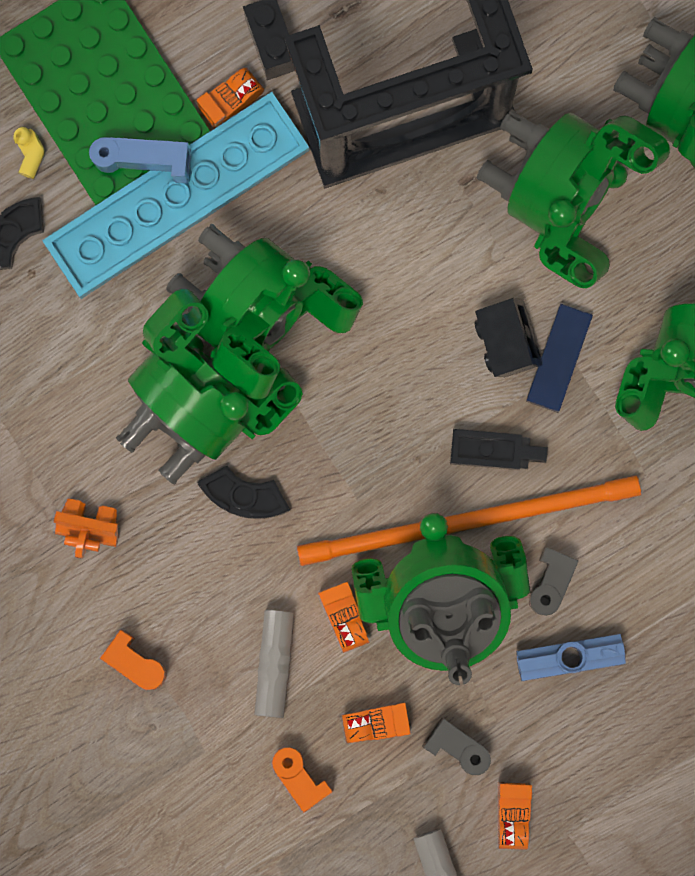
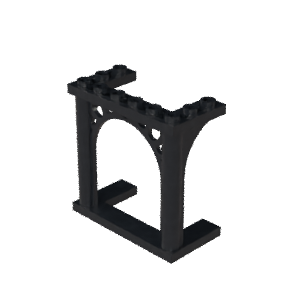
M467 0L476 29L452 37L457 53L456 57L343 94L320 25L284 37L301 87L292 90L291 95L324 189L501 130L500 126L503 119L509 114L510 110H514L513 100L519 77L531 74L533 71L508 0ZM469 94L472 96L473 101L357 140H351V134Z

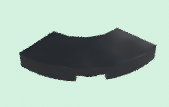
M40 197L22 200L1 212L0 270L12 269L14 255L20 244L31 236L44 233Z
M225 466L197 481L201 490L214 504L239 517L266 519L280 516L290 511L274 480L264 483L246 482L235 476L230 468Z

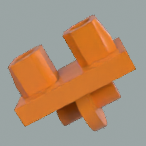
M69 498L62 512L56 511L54 523H56L55 534L66 536L64 545L76 547L75 557L83 559L86 550L99 552L100 544L116 547L119 538L117 510L107 506H100L96 519L84 517L86 504Z

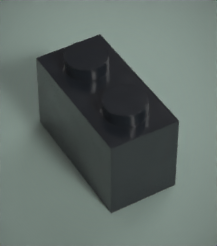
M260 0L243 6L245 20L266 80L294 72L295 69L284 37L288 36L289 33L277 0Z
M511 298L475 311L477 316L475 329L479 338L484 340L487 351L484 354L485 363L494 377L505 378L543 365L524 299Z

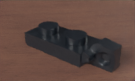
M453 429L450 465L508 470L528 469L529 462L546 463L548 447L530 446L531 438L522 437L520 434Z

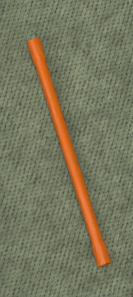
M635 475L607 481L601 485L444 517L448 523L447 534L604 501L613 502L641 496V489L638 477ZM421 522L336 540H323L297 546L300 565L305 566L329 561L339 556L426 538L421 534Z

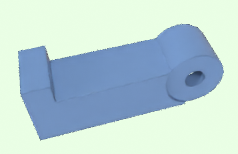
M104 137L95 140L90 146V159L101 172L111 173L119 168L171 172L174 182L189 183L191 148L188 142Z

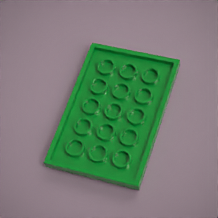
M58 0L0 36L1 59L95 206L150 171L119 168L111 173L101 172L96 168L89 156L90 146L95 140L112 137L188 142L190 145L210 132L125 0Z

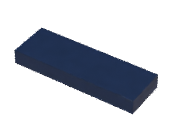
M560 304L541 357L543 365L537 368L526 402L559 413L591 323L592 314Z

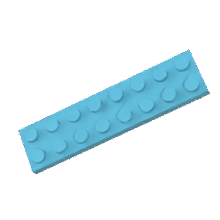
M270 92L189 145L191 148L189 183L174 182L171 172L150 170L42 240L80 299L310 151L308 144L273 92Z

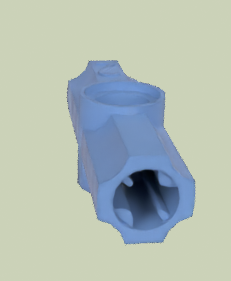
M621 634L516 651L521 681L626 664ZM569 647L576 649L580 655L579 663L572 668L565 666L562 661V653Z

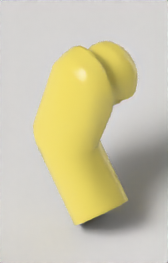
M20 127L13 135L14 142L18 144L25 156L18 173L27 178L34 179L45 150L35 131L26 127Z

